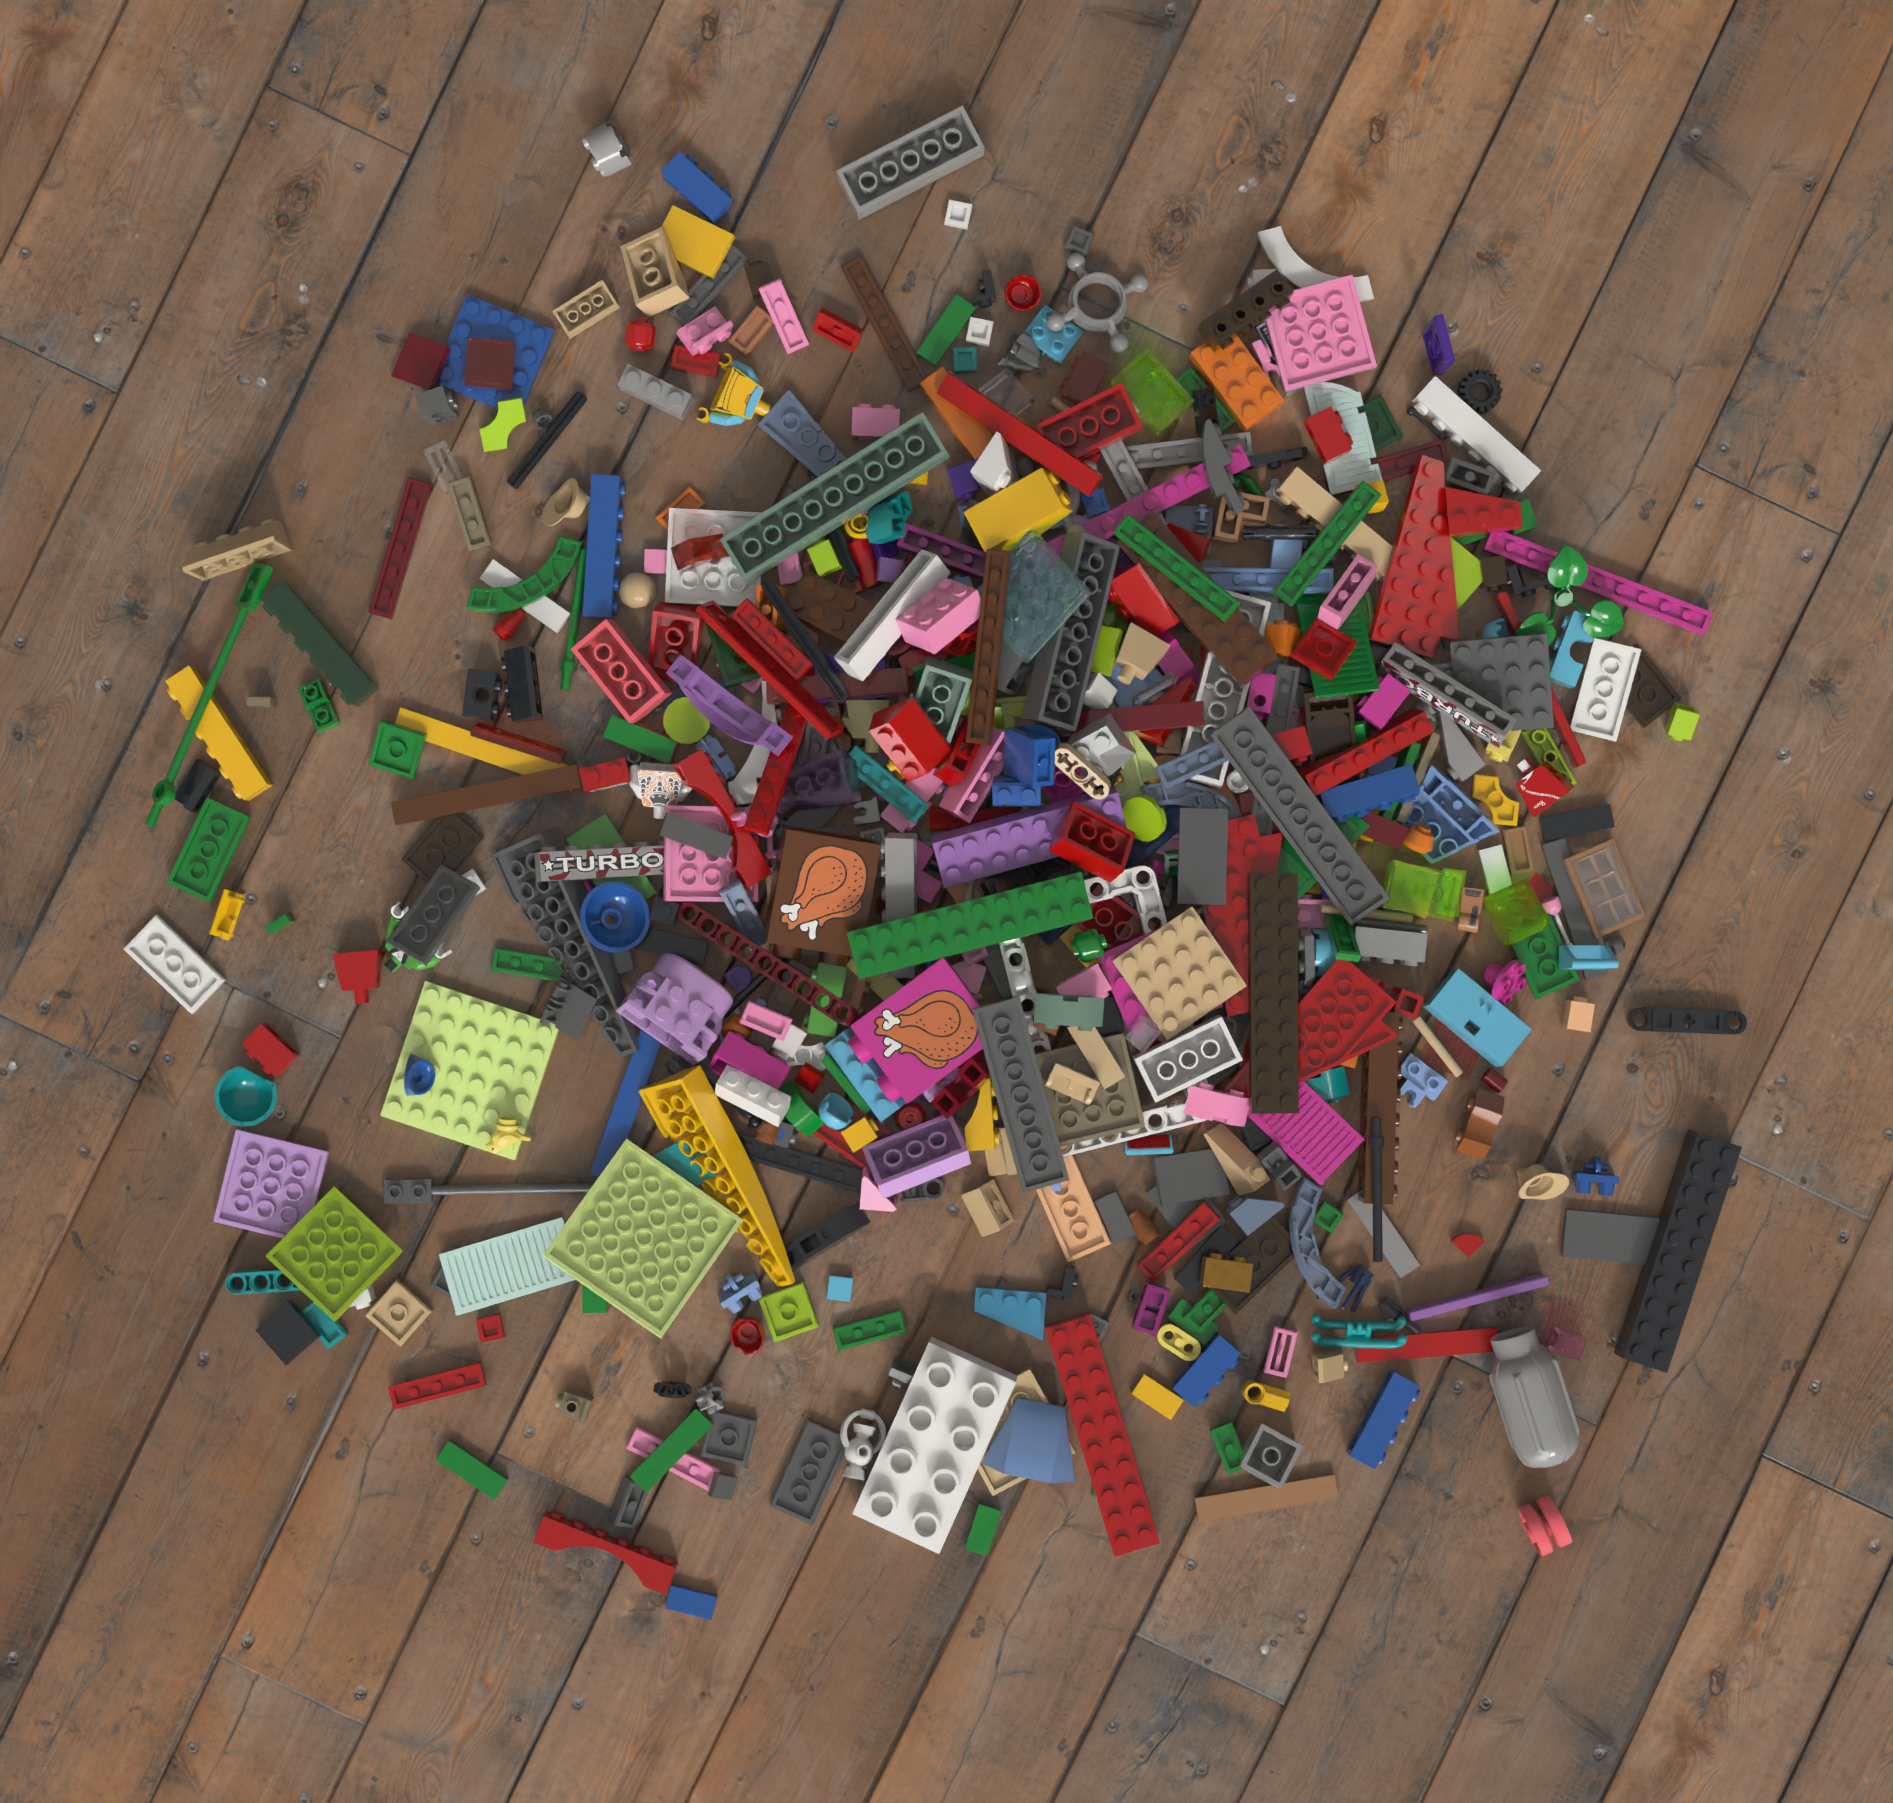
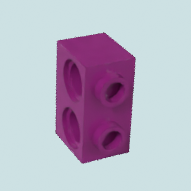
M1146 1280L1131 1324L1134 1330L1156 1337L1171 1292L1168 1287Z

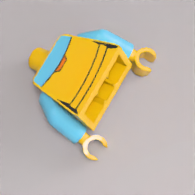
M729 353L723 354L726 359H729V362L723 364L719 361L721 368L726 371L710 406L712 412L704 407H700L698 410L706 412V416L703 419H696L702 423L710 421L711 423L730 426L742 424L745 420H751L754 413L765 417L770 410V404L760 400L764 389L760 386V380L751 367L738 360L733 361Z

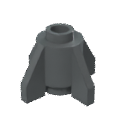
M1022 331L1019 336L1013 333L1005 355L1001 357L997 365L1004 370L1026 371L1027 373L1031 370L1035 371L1041 362V358L1039 357L1040 351L1032 336L1025 331Z

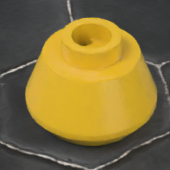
M870 510L864 517L859 514L844 523L845 529L851 537L855 539L867 538L865 529L868 526Z

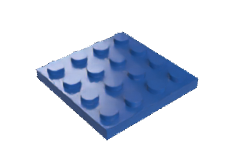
M467 294L446 343V346L451 348V351L436 385L443 386L446 389L495 409H498L499 400L522 397L525 407L555 330Z

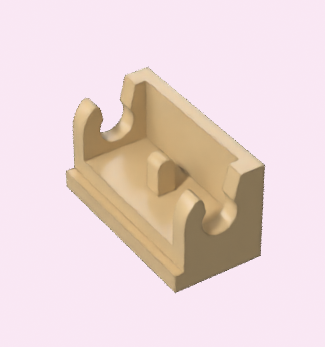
M1054 1061L1044 1086L1089 1105L1099 1087L1100 1081Z

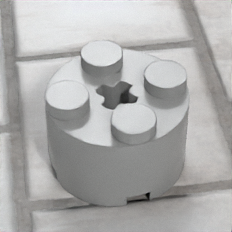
M611 120L588 131L581 137L586 149L590 150L594 156L591 158L595 169L600 171L603 177H609L633 164L628 148L621 135L615 134L614 130L617 128Z

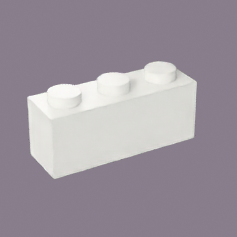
M728 1064L716 1083V1096L779 1127L790 1107L791 1096Z

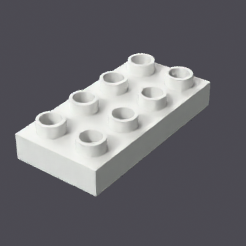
M931 1336L852 1514L939 1554L1018 1376Z

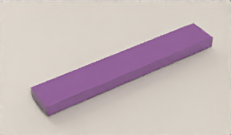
M1540 1273L1407 1308L1406 1314L1408 1319L1415 1321L1548 1286L1549 1281L1547 1276Z

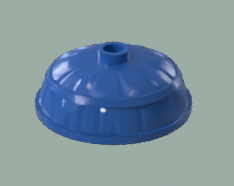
M611 881L596 886L586 895L580 909V923L585 936L594 946L607 952L619 953L634 948L644 939L650 924V912L646 900L637 889L623 882ZM606 916L612 918L611 924L606 922Z

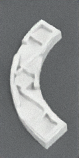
M1281 226L1257 233L1260 244L1269 261L1272 262L1276 269H1281L1282 276L1296 288L1300 289L1341 278L1320 272L1305 263L1287 242ZM1368 275L1353 277L1359 301L1373 300L1374 295Z

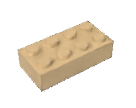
M601 280L553 310V313L569 339H571L620 307L604 281Z

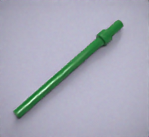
M580 549L565 657L564 661H561L560 668L562 671L560 689L566 691L570 689L571 675L575 671L576 664L573 662L574 653L571 648L576 645L585 584L587 550Z

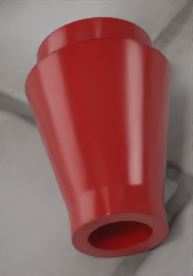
M520 609L513 610L496 621L492 631L501 640L506 642L508 639L513 638L527 616Z

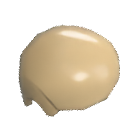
M630 573L620 582L618 594L626 606L641 608L653 603L657 596V586L653 578L644 573Z

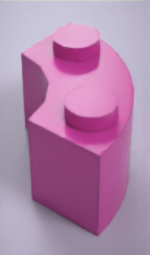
M1168 630L1157 635V638L1171 645L1165 656L1156 665L1167 682L1164 684L1170 691L1188 677L1192 678L1194 683L1197 684L1200 674L1196 666L1180 647L1176 638Z

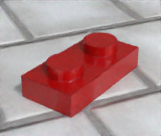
M823 307L819 311L812 328L813 331L851 352L856 350L864 329Z

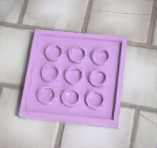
M236 1129L213 1222L284 1238L317 1204L330 1151Z

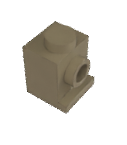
M567 1389L564 1395L559 1394L555 1405L556 1408H559L557 1414L584 1424L588 1418L594 1397ZM574 1403L576 1410H570L568 1404Z

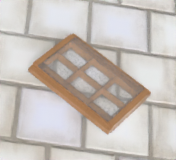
M1613 838L1563 859L1595 938L1609 934L1646 917Z

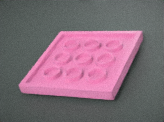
M1353 275L1293 290L1294 293L1290 298L1291 303L1281 311L1277 308L1271 312L1272 316L1265 321L1284 392L1377 367Z
M664 806V816L668 812L730 835L726 821L716 806ZM747 807L735 808L738 812L744 811ZM749 831L759 841V835L756 832ZM664 838V901L724 902L719 889L738 880L731 868L733 858L732 843L726 859H721ZM758 883L749 888H745L752 902H758Z

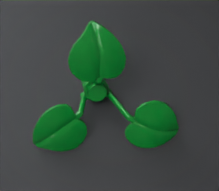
M1564 544L1547 569V578L1555 586L1550 589V595L1553 598L1550 601V618L1548 619L1542 612L1533 613L1524 619L1515 635L1547 632L1549 646L1556 636V630L1551 625L1554 621L1556 605L1567 606L1570 603L1574 604L1584 615L1588 616L1583 621L1582 627L1592 637L1605 638L1612 636L1623 628L1624 621L1620 608L1610 600L1596 602L1591 607L1590 612H1588L1573 598L1570 585H1581L1587 577L1588 568L1583 557L1575 549Z

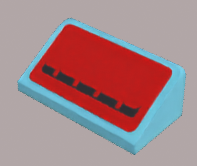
M1151 1134L1124 1141V1152L1127 1155L1172 1154L1173 1143L1171 1134Z

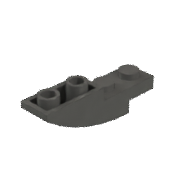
M1208 419L1203 424L1201 437V453L1205 477L1213 498L1216 499L1223 495L1232 515L1235 516L1243 512V505L1246 503L1240 491L1236 493L1232 485L1235 481L1231 472L1224 469V467L1230 465L1232 462L1230 458L1233 456L1228 445H1223L1220 439L1222 434L1216 423L1212 424L1211 420Z

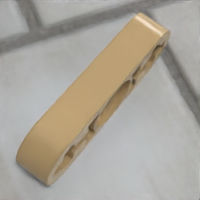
M1062 743L1056 746L1054 764L1092 798L1100 800L1107 797L1111 787L1109 779L1071 745ZM1060 753H1061V754L1067 753V754H1068V758L1064 757V758L1061 759V758L1059 757V756H1060ZM1077 767H1084L1087 769L1088 774L1086 776H1079L1076 774L1075 769ZM1102 784L1104 786L1103 790L1095 789V785L1099 786Z

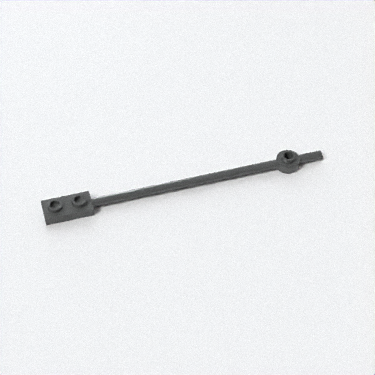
M433 1178L385 1179L384 1204L432 1203L433 1195L588 1192L594 1183L433 1186Z

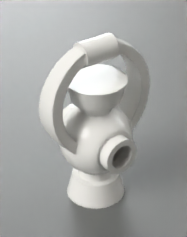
M861 1408L848 1415L841 1426L840 1438L845 1447L844 1455L850 1463L849 1467H845L842 1476L865 1481V1470H862V1466L867 1465L871 1461L873 1454L883 1446L886 1438V1429L882 1419L875 1411ZM859 1415L860 1418L877 1422L879 1439L874 1447H872L868 1438L873 1436L876 1428L853 1423L856 1437L848 1441L847 1428L854 1417Z

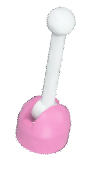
M1553 896L1542 901L1540 904L1545 913L1554 916L1565 945H1574L1569 941L1558 915L1562 907L1559 897Z

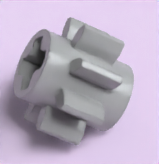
M709 1383L697 1390L699 1395L695 1401L700 1411L708 1410L710 1415L724 1408L722 1402L726 1396H724L720 1386L714 1387L713 1383Z

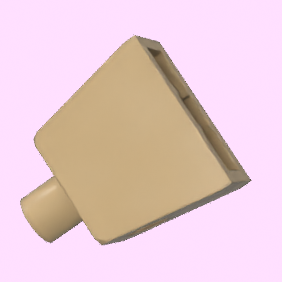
M1131 622L1114 663L1122 668L1117 678L1124 684H1130L1134 676L1144 680L1165 656L1171 645Z

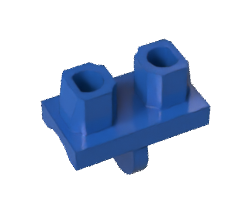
M1598 1156L1593 1157L1592 1163L1584 1162V1169L1591 1170L1592 1173L1572 1171L1571 1178L1575 1179L1577 1193L1590 1194L1592 1181L1599 1182V1195L1613 1196L1615 1183L1619 1184L1620 1181L1619 1176L1600 1173L1601 1171H1608L1609 1164H1601V1158Z

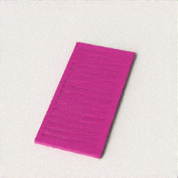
M1305 1081L1299 1083V1113L1250 1114L1248 1111L1247 1115L1319 1185H1322L1335 1169L1365 1140Z

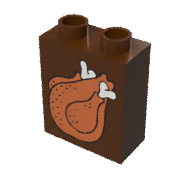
M783 824L763 932L766 942L773 944L772 954L785 958L800 959L803 948L820 951L819 962L834 966H847L848 956L853 957L847 931L866 927L881 851V844L877 840Z

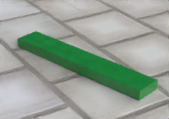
M1362 481L1273 593L1292 607L1379 500L1381 494Z
M1129 514L1113 531L1116 537L1223 622H1226L1240 605L1237 599Z

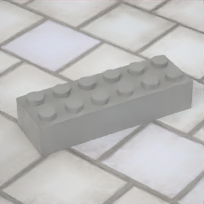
M961 106L836 170V174L858 220L984 156L985 147L964 107Z

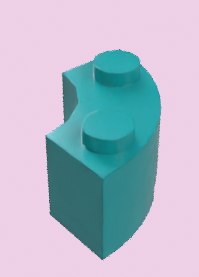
M909 491L884 498L872 506L868 517V526L865 529L869 543L884 544L905 537L906 519L914 514Z
M1344 1066L1333 1067L1305 1080L1318 1095L1327 1100V1103L1341 1101V1096L1350 1094Z

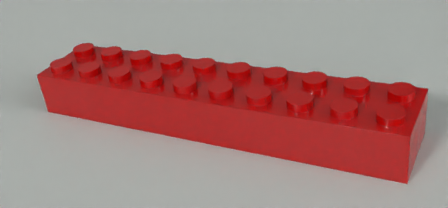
M1087 1311L1044 1324L1114 1557L1159 1544L1158 1534L1090 1312Z

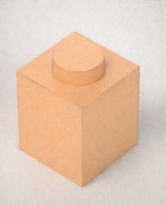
M1574 996L1573 1001L1566 1000L1562 1028L1591 1032L1595 1004L1588 1003V998Z

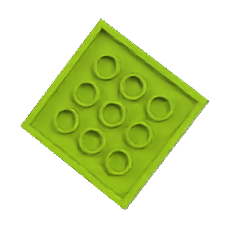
M333 1187L266 1257L336 1322L400 1256L403 1250L336 1187Z

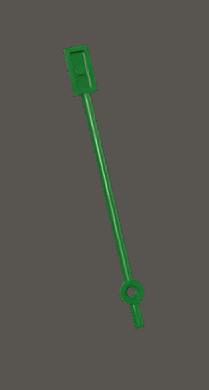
M253 562L235 603L239 607L237 615L165 779L159 781L153 789L152 799L154 804L145 822L148 826L154 828L163 806L175 799L174 780L249 611L255 612L261 603V596L265 587L271 580L273 568L266 564Z

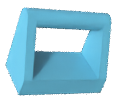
M1559 946V969L1606 970L1615 969L1619 966V961L1609 946Z

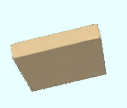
M397 1279L365 1316L401 1347L433 1310Z

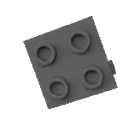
M559 976L539 1016L541 1018L539 1022L545 1026L553 1023L555 1028L577 1041L598 999Z

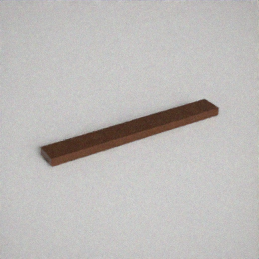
M987 549L966 742L991 744L1012 558L1011 551Z
M575 764L391 802L395 825L399 826L582 788L578 765Z

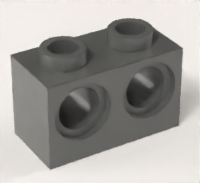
M443 386L415 395L422 417L431 426L458 417L456 410L460 408L455 395H452L451 391H447Z

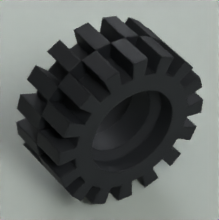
M1478 369L1477 371H1471L1460 381L1457 388V396L1476 413H1480V415L1492 410L1501 399V381H1497V375L1495 373L1491 375L1490 370L1483 371V369ZM1476 383L1484 384L1488 389L1487 398L1481 401L1474 399L1471 395V387Z

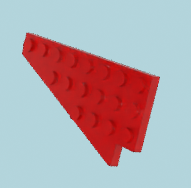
M1254 814L1228 820L1226 905H1201L1206 927L1247 985L1224 1001L1227 1017L1249 1012L1248 873H1276L1282 841V832L1260 837Z

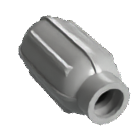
M1534 1326L1517 1327L1494 1335L1490 1338L1496 1360L1493 1363L1489 1379L1511 1447L1522 1463L1530 1468L1552 1467L1568 1461L1577 1451L1580 1428L1558 1360L1544 1346L1539 1344Z

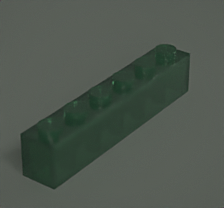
M281 579L260 597L265 603L262 606L271 617L275 615L280 620L278 626L286 634L291 633L295 638L293 643L300 651H307L311 656L309 659L311 664L317 670L321 668L327 674L324 677L333 688L337 686L341 690L340 697L349 706L353 704L359 707L380 689L286 581Z

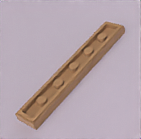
M1334 1473L1285 1481L1282 1489L1266 1484L1194 1497L1199 1522L1339 1498Z

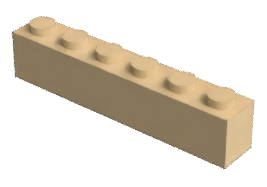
M1298 467L1293 468L1275 489V492L1279 494L1277 498L1285 505L1291 504L1297 509L1295 513L1305 521L1309 519L1315 524L1318 533L1322 532L1343 506ZM1361 521L1339 550H1346L1351 555L1349 558L1352 561L1359 554L1378 565L1374 579L1376 581H1384L1393 547Z

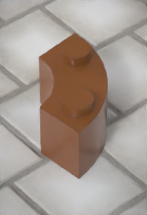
M1479 1088L1474 1096L1468 1097L1465 1105L1467 1112L1462 1127H1458L1454 1137V1141H1457V1152L1481 1160L1484 1159L1492 1146L1495 1130L1502 1117L1505 1097Z

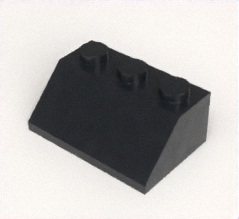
M529 645L505 650L504 657H501V667L503 671H506L507 680L504 681V691L506 695L509 694L510 704H506L508 718H511L514 723L544 720L536 650Z

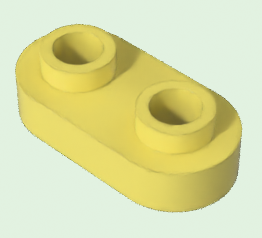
M1165 1323L1159 1327L1157 1339L1163 1347L1186 1361H1193L1198 1358L1201 1353V1346L1197 1339L1172 1323ZM1166 1331L1173 1333L1170 1339L1164 1337ZM1191 1344L1193 1348L1187 1352L1184 1350V1346Z

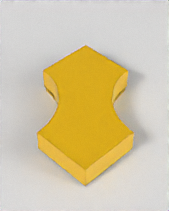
M1474 774L1471 798L1477 799L1487 806L1494 824L1517 826L1519 802L1510 800L1503 794L1497 776Z

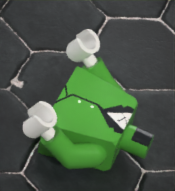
M400 901L391 908L392 915L387 925L386 942L409 910V907L401 910L399 908ZM443 942L428 965L425 966L386 943L385 948L392 955L386 960L384 965L393 973L402 964L407 969L423 970L434 967L444 957L451 954L452 950L450 949L445 952L443 945L446 942Z

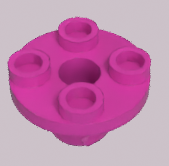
M1512 960L1506 966L1493 962L1484 971L1483 980L1492 989V997L1505 1007L1510 1004L1516 992L1521 991L1526 985L1527 979L1524 978L1525 964L1519 960Z

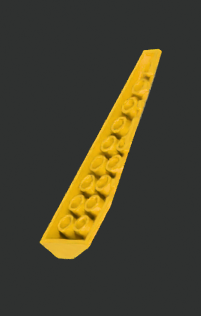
M701 1066L685 1069L640 1089L638 1092L665 1138L669 1136L674 1143L679 1142V1149L685 1156L690 1157L697 1151L707 1153V1155H701L693 1159L690 1165L692 1166L693 1163L700 1165L702 1174H699V1177L704 1176L708 1171L718 1174L704 1180L701 1183L702 1188L711 1198L743 1219L736 1233L741 1231L748 1240L746 1246L749 1250L762 1258L759 1263L776 1286L780 1287L795 1283L780 1232L762 1186L737 1133ZM684 1142L690 1146L691 1152L684 1150Z

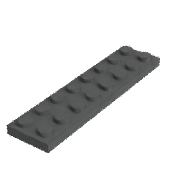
M1019 995L972 1008L1022 1192L1026 1193L1068 1181L1067 1169Z

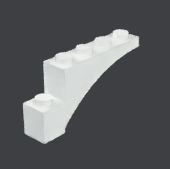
M762 681V716L778 725L782 719L781 709H776L775 699H779V693L767 681ZM754 745L739 774L733 781L728 782L729 793L734 797L736 806L752 804L759 785L758 779H761L770 750L763 745Z

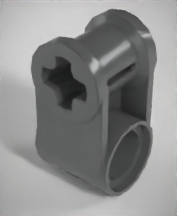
M937 1177L912 1187L911 1194L910 1188L902 1191L903 1197L900 1198L901 1202L937 1199L943 1194L945 1183L942 1178ZM932 1181L939 1183L940 1191L938 1193H931L927 1187L928 1183Z

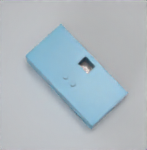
M1459 968L1450 971L1422 1006L1494 1067L1503 1066L1532 1030Z

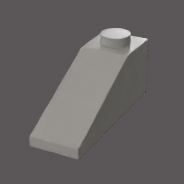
M1438 711L1436 713L1444 764L1447 767L1446 773L1453 781L1457 780L1460 783L1486 764L1456 723Z

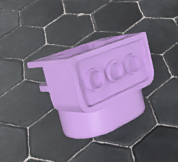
M665 953L660 957L651 972L645 973L634 983L616 1012L690 1064L695 1065L707 1056L708 1053L706 1052L717 1039L722 1029L721 1020L733 1004V997L724 986L689 961L675 954Z

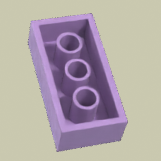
M943 1115L862 1147L882 1199L971 1164L968 1149L953 1116L948 1119Z

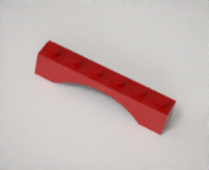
M1410 709L1393 718L1384 728L1361 743L1332 756L1311 762L1297 771L1315 796L1428 736L1433 733L1425 711Z
M702 749L696 750L672 765L683 784L706 796L724 817L730 835L733 836L731 868L737 879L741 880L744 888H749L773 874L770 870L772 865L769 859L761 854L757 838L753 834L751 835L744 826L738 827L737 820H731V814L738 812L735 808L737 805L736 801L730 793L727 794L723 787L725 782L718 772L715 773L710 755Z
M551 1510V1512L546 1511L533 1543L553 1551L578 1546L594 1547L607 1551L629 1565L644 1587L664 1595L667 1593L678 1565L674 1561L675 1559L669 1555L661 1554L660 1556L652 1553L653 1550L643 1545H639V1547L630 1544V1540L618 1536L614 1538L609 1536L606 1530L601 1528L591 1529L586 1527L585 1522L578 1519L571 1521L564 1518V1514L555 1510Z

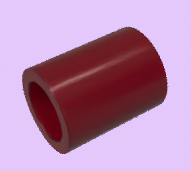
M1492 1067L1481 1078V1081L1497 1093H1500L1508 1083V1080Z

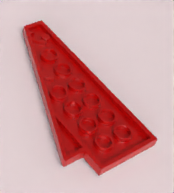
M1418 455L1368 638L1389 646H1393L1396 642L1413 654L1434 659L1439 638L1450 641L1460 640L1451 538L1448 525L1444 465L1442 461L1425 455Z
M1336 960L1298 1004L1299 1083L1382 1045L1399 1035L1382 1021L1383 1017L1397 1001L1351 961ZM1249 1061L1225 1087L1223 1092H1230V1089L1244 1092V1097L1249 1098Z

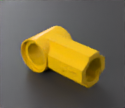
M1254 1379L1246 1380L1241 1386L1242 1396L1251 1404H1259L1283 1412L1288 1407L1290 1400L1289 1391L1259 1383ZM1253 1386H1257V1395L1249 1397L1248 1390Z

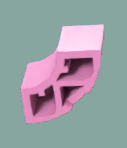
M1200 1082L1199 1086H1190L1184 1114L1245 1127L1249 1111V1098L1244 1097V1092L1230 1089V1092L1213 1090V1085Z

